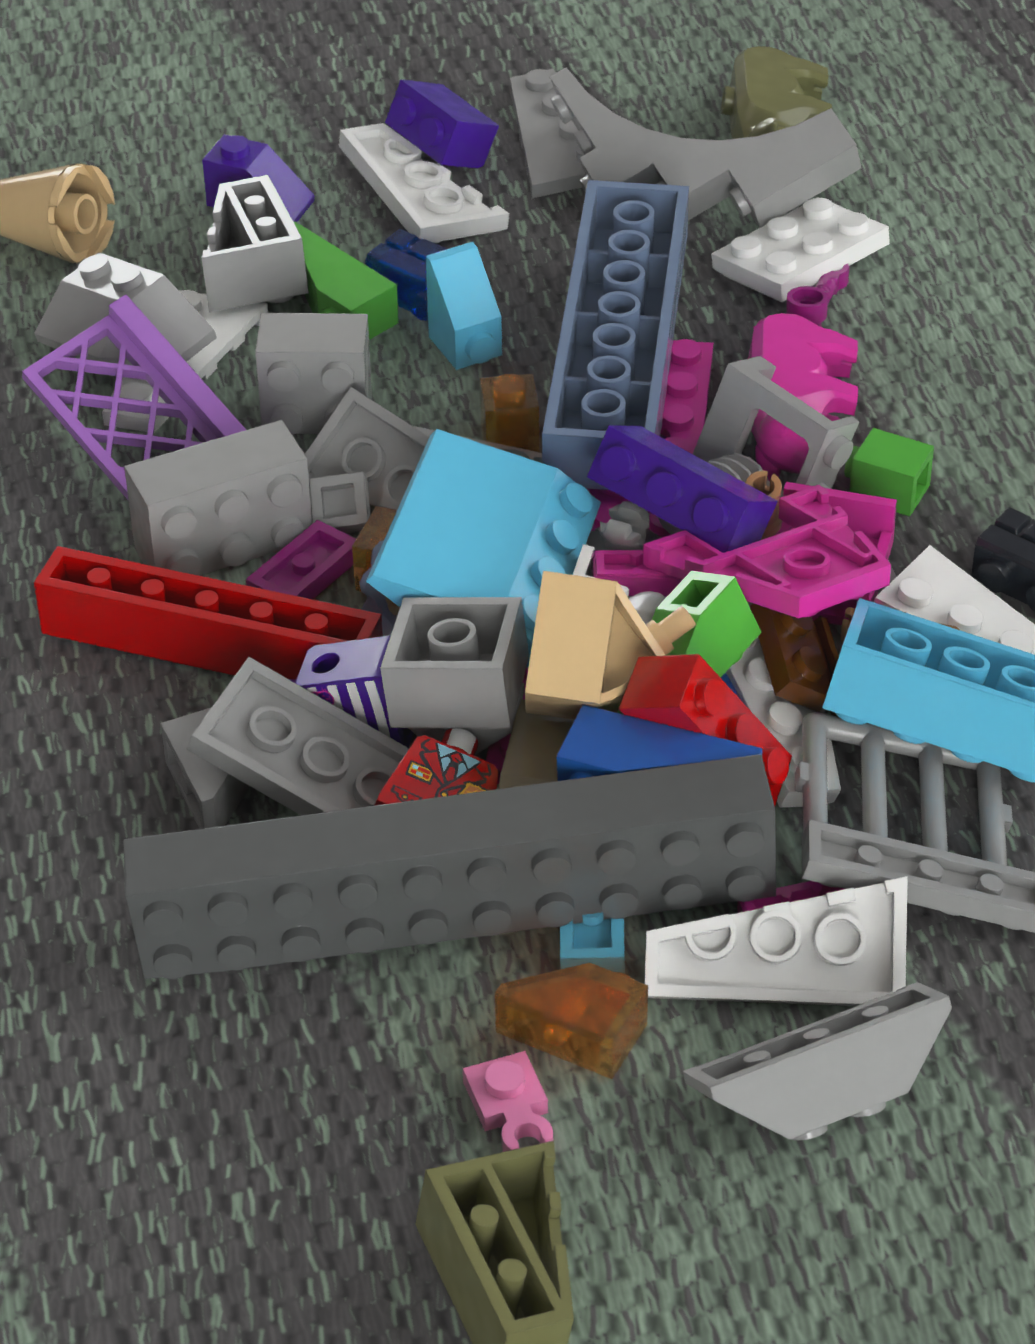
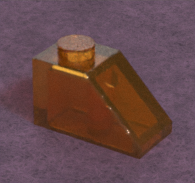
M585 963L501 983L495 992L496 1033L610 1079H613L647 1026L648 985L638 982L624 973L613 972L592 963Z

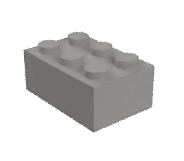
M283 420L124 466L134 548L143 564L194 575H203L225 567L239 566L248 560L278 552L312 524L308 460Z

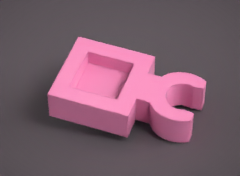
M526 1051L463 1068V1083L484 1131L503 1126V1152L519 1149L518 1140L523 1137H533L540 1144L553 1141L551 1124L544 1117L540 1116L548 1113V1099Z

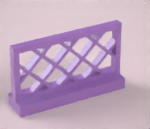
M126 294L109 305L108 316L22 371V378L127 500L128 492L125 469L118 466L111 458L113 444L145 448L143 460L150 459L152 449L177 451L246 430ZM106 336L120 350L118 363L87 360L88 348ZM80 354V359L74 358L75 356ZM127 358L132 365H126L125 359ZM55 369L78 371L75 392L51 389L42 378ZM85 372L116 376L113 397L82 393ZM123 377L146 380L153 388L152 402L120 398ZM159 396H160L166 403H159V402H158ZM65 404L73 405L72 412ZM80 406L111 409L109 429L85 428L78 420ZM118 410L150 414L147 435L115 431ZM156 415L180 418L187 426L185 440L153 436ZM192 434H194L200 442L192 441ZM98 442L106 443V450Z

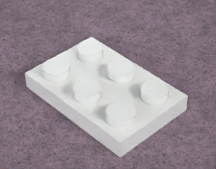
M813 198L804 202L803 206L782 217L771 219L765 226L745 236L737 237L730 244L711 253L712 267L729 279L775 300L784 302L787 300V293L790 290L802 286H813L817 284L822 275L830 271H839L843 268V265L849 264L850 266L889 245V226L872 220L865 214L853 212L836 205L829 199Z

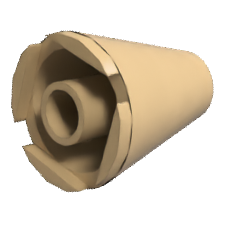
M76 163L0 179V236L70 263H80L89 256L101 253L107 247L114 228V221L107 220V204H115L114 193L108 178L96 166Z

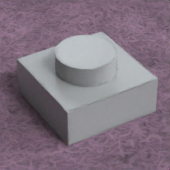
M363 471L309 479L313 523L319 520L346 534L372 530L368 482Z

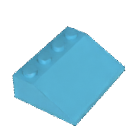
M436 429L427 441L366 582L399 607L405 597H521L529 650L528 667L543 571L573 575L583 544L586 545L601 502L591 495L584 486L576 483L556 467Z

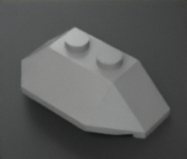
M102 253L85 258L80 262L75 271L61 280L34 333L39 343L57 349L108 316L109 305L126 294L186 362L217 338L210 324L164 274ZM106 336L88 348L87 360L118 363L120 350ZM126 358V359H125V364H126V365H132V364L128 361V359Z
M916 982L888 995L867 1001L730 1055L683 1071L685 1083L710 1099L789 1140L812 1139L825 1133L828 1129V1124L849 1116L866 1117L874 1115L886 1107L887 1101L909 1093L952 1009L950 998L944 993Z

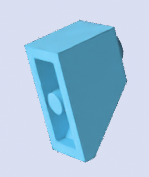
M469 242L427 255L429 338L456 370L477 363H485L492 358L501 356L502 316L477 246L473 242Z

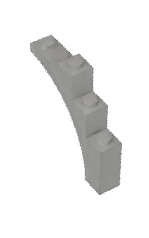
M567 67L550 77L557 94L550 99L554 109L564 124L572 120L578 129L573 136L584 154L579 159L586 176L579 181L585 193L588 180L689 186L688 221L730 196L740 215L744 217L750 213L758 227L761 228L771 219L781 217L862 168L856 143L831 108L795 126L755 137L728 140L680 138L646 129L613 113L587 93Z

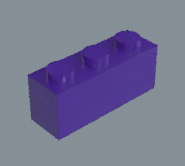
M609 425L587 474L589 479L675 527L688 531L723 553L760 541L778 503L776 499L641 426Z

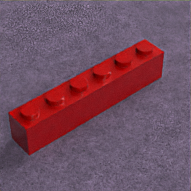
M60 546L56 547L34 581L42 634L230 675H236L247 658L250 657L287 679H297L306 653L313 646L383 636L382 614Z

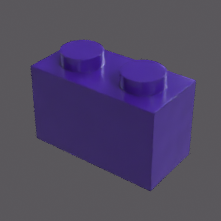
M403 79L399 82L385 121L388 126L440 165L468 168L484 166L499 127L497 123L443 84Z

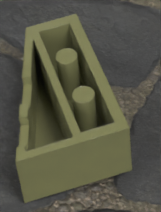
M554 1141L425 1170L415 1226L472 1344H568L574 1313L566 1245H562L559 1218L562 1208L560 1192H556L554 1163L556 1156Z

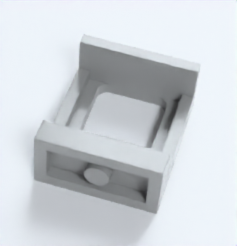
M761 356L728 363L693 455L708 462L711 459L720 458L724 455L742 454L759 409H761L804 438L808 443L809 451L796 483L811 486L820 485L824 488L832 489L839 469L847 462L853 451L852 438L859 421L852 416L831 421L771 381L776 366Z

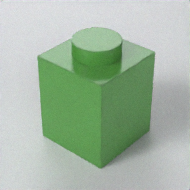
M872 428L860 447L853 446L851 456L845 464L844 475L851 478L849 492L896 499V513L910 517L930 486L934 446Z

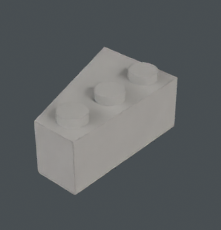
M264 175L219 184L213 209L214 223L213 227L208 229L207 250H203L202 253L209 313L265 301L282 303L296 295L308 293L302 237L269 176Z

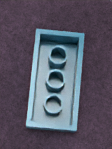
M859 598L822 708L835 712L839 718L848 723L857 725L869 723L892 731L898 738L914 744L927 742L950 750L953 755L961 760L971 763L984 761L1008 769L1019 779L1035 782V655Z

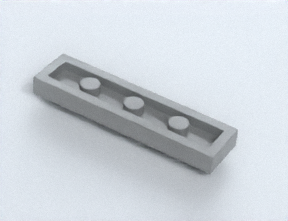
M811 819L808 820L802 836V879L819 882L828 887L855 889L908 876L907 903L939 910L952 916H965L999 924L1012 930H1025L1035 933V872Z

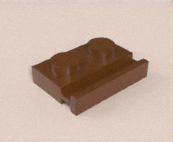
M752 603L750 609L762 632L758 638L775 696L820 712L823 709L825 697L839 658L827 618L821 615L816 620H813L812 617L796 618ZM830 711L831 715L837 716L835 712Z

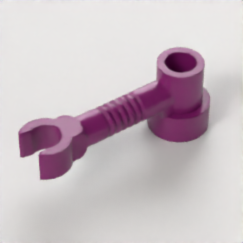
M849 264L843 265V268L839 271H830L822 275L815 287L802 286L790 290L787 293L786 314L799 315L822 327V322L827 318L828 304L832 296L837 294L838 290L845 288L849 283Z

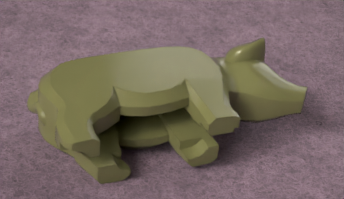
M756 46L740 52L734 61L730 86L724 87L721 103V114L730 115L732 139L760 136L795 126L830 108L832 109V104L821 100L822 88L825 89L828 86V68L805 59L796 58L773 47Z

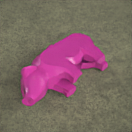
M780 313L770 315L761 319L756 324L753 330L748 359L761 356L775 365L776 369L771 381L831 421L839 420L838 416L829 415V413L837 412L855 415L858 387L834 377H850L852 363L857 361V340L834 330L820 327L796 314ZM759 409L751 429L757 444L755 448L756 462L764 471H768V481H770L773 473L779 478L781 471L800 474L809 451L808 443L804 438Z

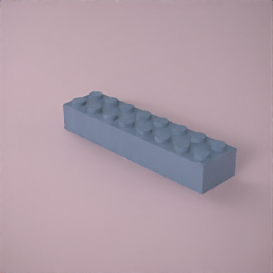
M588 180L542 432V463L560 469L586 489L609 490L587 477L609 425L641 426L658 436L661 434L687 242L689 186Z

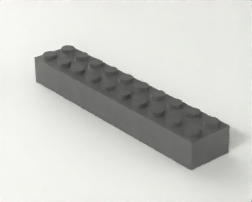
M761 754L123 839L125 897L145 979L160 977L178 979L191 974L243 970L251 967L288 962H304L311 959L355 953H370L377 950L421 944L429 945L443 941L495 936L502 933L546 927H561L572 920L573 924L583 923L582 915L603 913V920L611 918L621 919L628 916L686 910L694 907L738 901L746 902L776 896L775 806Z

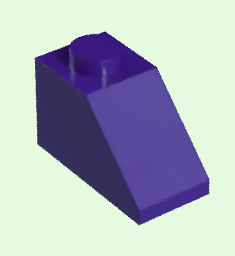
M224 134L202 159L207 206L214 207L219 184L264 175L269 176L293 222H298L315 201V195L268 144L248 140L243 136Z

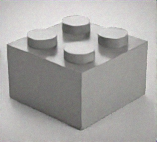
M261 313L255 354L262 425L283 420L292 435L319 434L350 387L372 400L368 314Z
M403 598L380 667L390 728H415L418 730L474 728L481 731L495 728H511L529 659L522 598Z

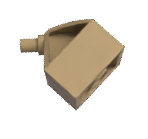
M543 571L525 688L526 713L575 720L582 705L616 713L619 711V706L638 657L667 655L674 650L672 643L696 626L695 621L683 606H680L659 623L651 620L645 625L618 581Z

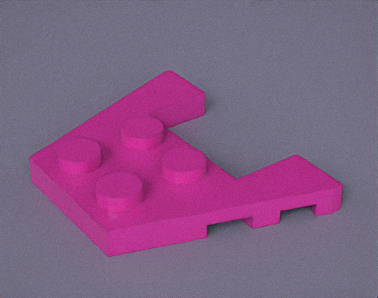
M820 485L779 498L778 518L795 529L723 553L686 530L643 544V565L649 569L682 580L690 571L735 576L748 602L796 618L814 616L820 610L845 601L858 600L867 593L889 586L891 564L862 531L853 532L848 527V514L841 506L831 507L829 505V493Z

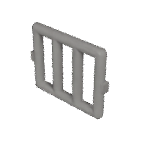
M811 712L804 717L802 722L803 762H799L795 771V791L803 793V833L809 819L828 823L827 739L861 746L863 832L887 838L885 751L919 758L922 845L947 852L943 763L976 770L981 860L1008 866L1005 833L1009 832L1013 824L1012 805L1003 804L1001 769L999 766L984 761L980 763L967 762L953 755L950 750L927 742L921 744L909 743L898 738L892 731L869 723L862 725L852 724L838 716L819 712Z

